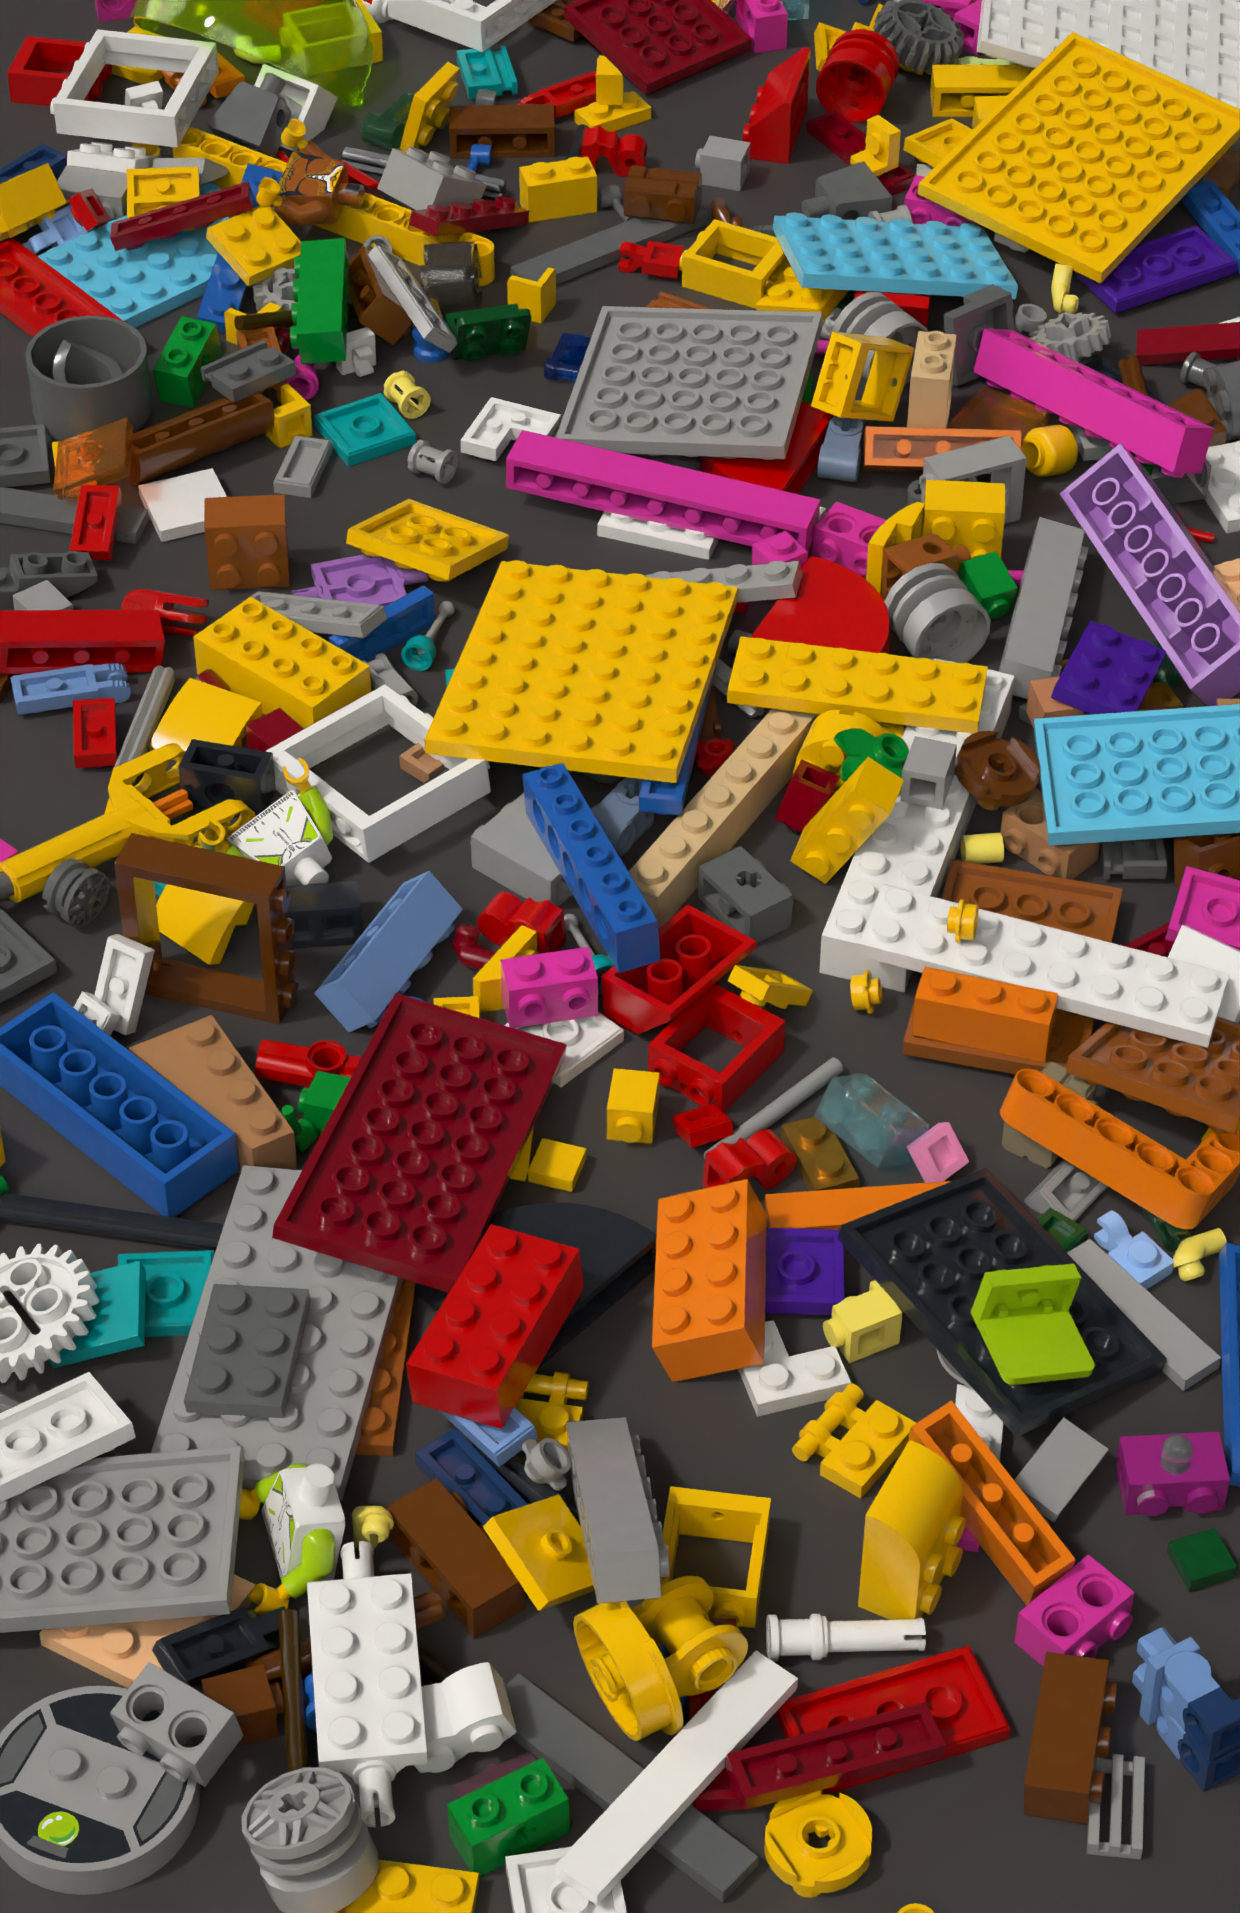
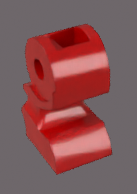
M597 125L593 128L585 127L581 158L588 157L594 170H596L597 159L600 156L606 157L616 176L628 177L631 165L645 167V157L648 148L645 140L638 135L627 134L619 138L617 131L610 132Z
M500 892L477 918V925L481 933L488 940L499 946H503L521 925L537 932V952L539 954L559 951L566 943L564 909L555 906L548 899L537 902L528 897L523 903L511 893Z
M770 1129L755 1133L746 1142L743 1138H739L737 1143L734 1144L721 1142L716 1148L705 1155L702 1185L704 1188H709L754 1177L765 1190L777 1186L776 1184L784 1180L793 1171L797 1163V1156Z

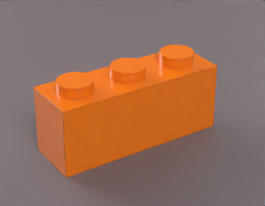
M925 966L915 996L912 1035L1045 1062L1054 1032L1058 993Z

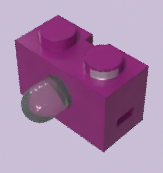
M1219 1432L1120 1437L1115 1469L1124 1515L1143 1514L1145 1516H1157L1166 1513L1168 1507L1181 1506L1183 1512L1198 1514L1224 1510L1230 1478Z

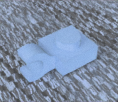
M70 204L55 212V217L51 219L44 218L42 223L39 224L43 232L33 236L22 245L36 255L49 246H52V248L58 247L77 238L81 234L88 233V231L74 219Z
M1111 1210L1097 1219V1223L1103 1227V1229L1094 1234L1097 1243L1108 1250V1255L1146 1290L1173 1273V1259L1143 1231L1132 1238L1124 1220L1118 1213Z

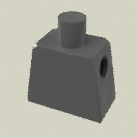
M267 73L260 87L244 81L238 83L209 120L207 126L217 137L275 158L282 141L281 134L288 126L291 118L290 108L279 97L286 85L285 81L273 73Z
M863 161L819 176L816 180L815 197L803 200L801 207L802 213L810 218L835 215L843 220H856L858 217H868L871 211H878V213L891 211L892 196Z

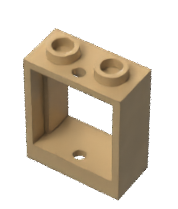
M918 331L910 380L907 427H948L956 347L955 334H944L940 331Z

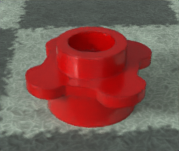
M712 739L707 742L699 741L696 754L699 757L697 761L698 769L703 774L712 777L732 755L734 743L728 739Z

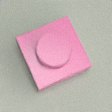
M949 1122L937 1123L906 1146L925 1183L943 1182L969 1163Z

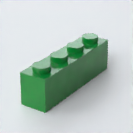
M345 238L301 241L300 257H294L295 277L298 280H293L294 301L298 303H292L291 306L294 325L290 327L292 349H299L301 364L346 361L350 266Z

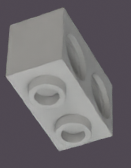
M148 1662L110 1712L120 1732L117 1738L126 1748L139 1756H143L147 1751L160 1759V1766L172 1777L182 1782H185L189 1777L206 1787L243 1737L236 1716L232 1711L151 1662ZM163 1710L157 1719L147 1722L142 1721L149 1712ZM198 1735L206 1736L199 1745L189 1748L184 1747L186 1742L192 1737Z

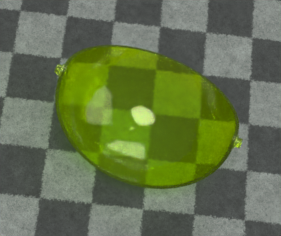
M136 0L129 20L140 29L155 33L161 23L172 25L240 50L301 79L317 84L337 96V99L352 107L355 105L360 106L364 101V93L362 91L371 70L373 43L367 20L356 0Z

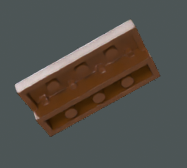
M258 392L237 402H232L227 397L106 444L108 459L125 469L129 484L137 486L270 432L274 426L272 401Z

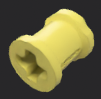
M403 370L393 373L387 378L384 383V395L389 401L398 404L399 411L405 418L415 419L427 411L431 398L424 388L417 387L414 384L415 380L412 375ZM395 385H397L403 392L398 391L395 388ZM411 397L417 399L419 404H416Z

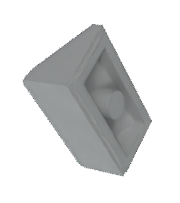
M207 158L153 159L152 168L198 166L200 185L226 176L229 171L226 169L227 167Z
M1063 1159L1028 1195L1024 1202L1042 1215L1049 1208H1052L1071 1220L1076 1221L1108 1186Z

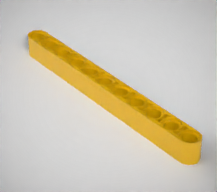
M192 127L188 128L179 146L172 147L173 158H207L227 167L226 169L229 170L228 175L212 181L221 189L241 184L248 163L283 173L288 164ZM365 193L362 206L344 205L337 222L333 224H313L362 244L372 236H383L390 242L392 253L401 259L472 286H485L492 283L495 279L494 244L492 241L471 232L438 237L409 225L411 211L413 210Z

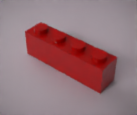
M158 610L0 611V674H29L88 664L95 666L118 663L122 664L127 672H152L155 667L162 666L165 638Z

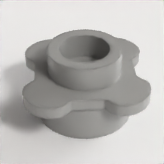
M545 1438L539 1443L534 1439H527L522 1444V1449L527 1457L524 1467L527 1476L536 1483H547L556 1491L562 1490L566 1486V1479L563 1475L571 1467L570 1456L566 1449L558 1441L551 1438Z

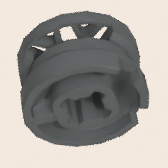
M70 858L64 860L54 869L45 884L42 898L47 900V904L43 907L52 915L62 917L66 923L73 927L81 928L86 926L99 915L108 899L109 879L104 873L90 868L79 859ZM97 901V906L93 907V904Z

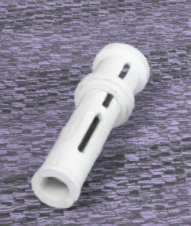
M811 1614L809 1619L779 1620L777 1615H767L766 1619L767 1656L772 1661H778L780 1656L810 1655L812 1660H822V1658L827 1657L828 1652L924 1651L926 1640L922 1639V1635H926L923 1618L827 1621L825 1616Z

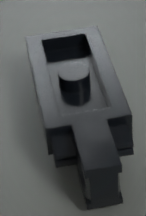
M243 1606L230 1611V1614L219 1615L160 1638L156 1641L152 1652L164 1671L190 1687L202 1684V1679L235 1671L245 1667L249 1661L273 1652L276 1649L274 1643L280 1640L278 1613L286 1610V1608L283 1606L257 1616L253 1609L247 1610Z

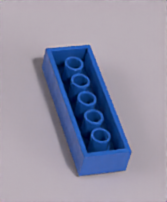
M54 992L0 1027V1086L159 1214L176 1217L239 1171L236 1133Z

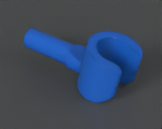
M473 144L467 168L475 172L478 166H491L492 155H490L492 145Z

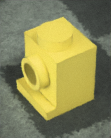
M874 1280L870 1282L868 1292L858 1296L847 1297L840 1303L833 1305L832 1318L823 1322V1331L830 1346L839 1348L850 1364L900 1343L902 1311Z

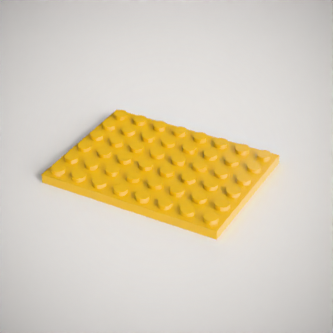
M1072 32L919 182L918 195L1059 264L1072 266L1074 271L1101 284L1240 138V109Z
M519 560L501 561L424 739L425 754L481 759L535 767H546L563 763L568 771L677 783L738 601V587L725 586L718 582L707 584L688 582L680 578H651L637 573L628 575L606 573L600 569L579 570L566 568L562 565H533Z

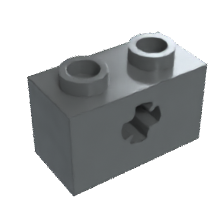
M742 846L699 866L698 898L727 926L756 940V943L791 927L794 899L790 889L784 883H779L766 870L763 863L759 859L753 858Z

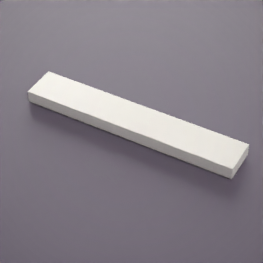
M756 1650L555 1864V1876L598 1906L725 1768L726 1755L740 1751L796 1691L798 1678Z

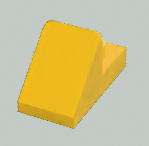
M521 925L473 977V996H478L480 1013L504 1009L501 997L500 960L539 954L537 952L536 931Z

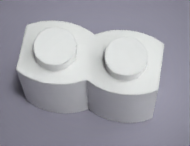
M489 1662L463 1668L447 1677L442 1683L421 1687L428 1764L414 1766L420 1773L443 1772L451 1768L455 1762L463 1758L468 1752L492 1751L517 1732L503 1679Z

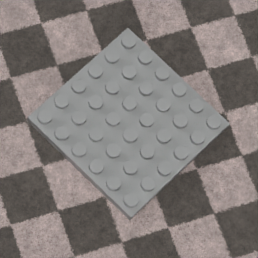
M602 306L556 438L628 454H648L650 456L683 455L687 457L710 456L727 459L737 457L761 458L764 460L785 459L822 331V312Z

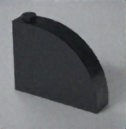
M539 1203L518 1206L494 1213L486 1229L487 1231L490 1225L493 1224L580 1249L584 1289L538 1369L655 1270L657 1234L623 1215L597 1207L572 1203ZM417 1283V1296L438 1311L449 1293Z

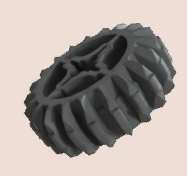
M922 0L887 1L881 11L878 12L874 21V32L887 38L895 47L899 63L903 64L905 69L907 67L913 68L917 73L923 70L931 75L932 65L955 64L963 49L964 33L960 30L961 25L953 21L952 15L945 14L943 8L933 6L932 2L928 4Z

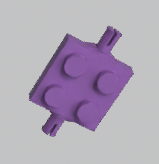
M362 554L311 564L314 587L292 590V595L375 604L385 607L407 595L405 585L427 582L428 578L427 573L417 569L402 570L392 560L382 556L373 557Z

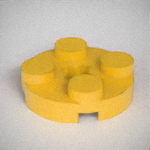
M822 1790L781 1800L773 1807L770 1813V1820L766 1825L765 1857L773 1872L783 1882L791 1885L793 1890L802 1897L813 1898L821 1893L839 1891L857 1881L870 1865L871 1822L864 1809L854 1799L842 1793H839V1798L833 1795L822 1794ZM815 1832L820 1838L828 1835L831 1839L827 1842V1847L814 1848L808 1845V1834Z

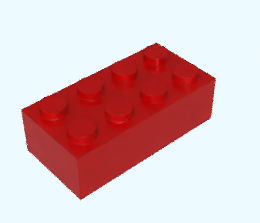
M491 1224L406 1363L412 1403L503 1429L513 1408L516 1407L584 1289L580 1249Z

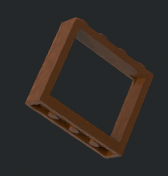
M131 833L114 865L123 936L155 950L144 994L280 1025L287 1009L294 1008L295 994L299 988V984L294 982L293 972L296 966L297 953L292 951L291 948L294 920L289 919L288 908L291 902L292 891L287 890L285 866ZM154 881L257 904L263 981L162 958Z

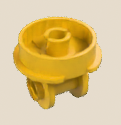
M683 1576L660 1585L661 1598L645 1599L641 1604L633 1608L629 1607L627 1601L598 1603V1605L574 1617L573 1625L576 1641L589 1676L615 1722L634 1741H639L660 1729L668 1735L680 1732L684 1722L679 1698L698 1695L720 1687L731 1678L747 1654L748 1642L739 1628L733 1625L715 1626L710 1622L707 1614L713 1603V1591L707 1582L699 1576ZM665 1645L671 1655L664 1659L658 1646Z

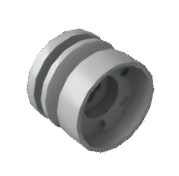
M868 292L856 297L843 309L836 319L832 331L887 337L916 348L918 331L928 332V329L882 293ZM869 350L861 376L866 382L876 352L874 350ZM915 350L913 353V357L910 363V367L908 370L904 386L911 380V372ZM896 378L893 380V385H894V386L897 385V379H896Z
M929 563L915 567L903 575L891 587L884 601L889 614V627L896 633L899 640L905 644L913 658H927L930 660L935 658L956 663H966L983 647L990 633L991 620L987 611L976 597L968 591L966 585L959 579L955 571L945 564Z
M304 1767L280 1775L265 1784L249 1800L241 1816L242 1833L246 1842L251 1847L253 1858L260 1866V1874L270 1897L280 1911L284 1913L337 1912L356 1901L372 1885L379 1869L378 1851L367 1825L361 1819V1810L354 1800L352 1788L341 1773L325 1767Z

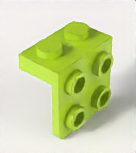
M1075 1264L1044 1265L1033 1268L1002 1269L985 1272L971 1314L1005 1383L1010 1385L1083 1378L1089 1377L1095 1367L1094 1361L1069 1313V1308L1081 1280Z

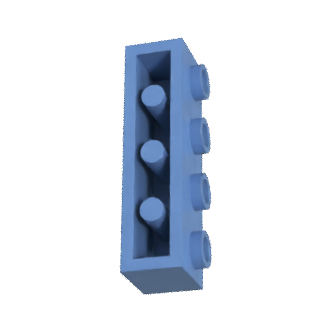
M430 871L404 882L314 994L348 1032L365 1025L368 1028L376 1026L380 1023L387 1010L386 1006L390 1003L394 994L402 995L411 985V981L408 978L412 973L424 967L431 960L433 954L430 950L434 945L442 942L453 932L455 927L452 922L463 909Z

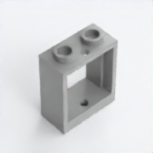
M1010 436L925 457L923 475L919 479L922 492L921 503H924L926 480L959 481L992 472L991 483L1005 484L1004 524L1020 520L1027 458Z

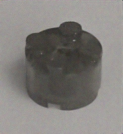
M475 242L424 244L423 255L425 265L420 266L422 288L428 287L429 296L427 297L441 317H445V314L482 309V290H479V278H482L479 249L477 244H474Z

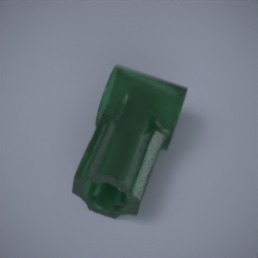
M405 93L381 114L376 112L368 113L361 127V139L363 142L391 151L392 148L399 149L414 95Z

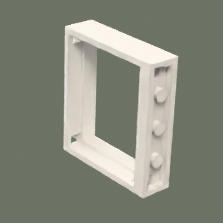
M387 0L388 17L484 52L557 0H496L477 14L441 0Z
M97 29L91 41L86 43L80 59L75 61L68 79H64L62 89L57 97H54L51 101L50 114L55 116L57 133L178 147L219 74L216 43ZM105 64L184 73L164 110L84 101Z
M383 685L266 750V752L273 753L276 790L283 796L291 790L296 795L300 793L297 786H293L285 780L283 774L284 765L290 777L300 778L304 774V769L300 765L298 758L303 759L310 769L388 724L414 744L419 743L425 751L424 739L433 721V717L428 713L424 714L412 705L405 696L399 695L388 686ZM429 754L434 759H439L450 770L370 816L310 770L308 781L311 786H317L331 811L333 835L369 863L490 793L489 763L481 759Z

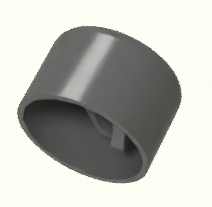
M79 316L64 319L45 327L29 342L25 357L32 411L36 424H44L45 434L57 442L90 438L92 448L104 447L106 444L140 431L146 424L152 411L148 355L145 339L136 328L115 318Z

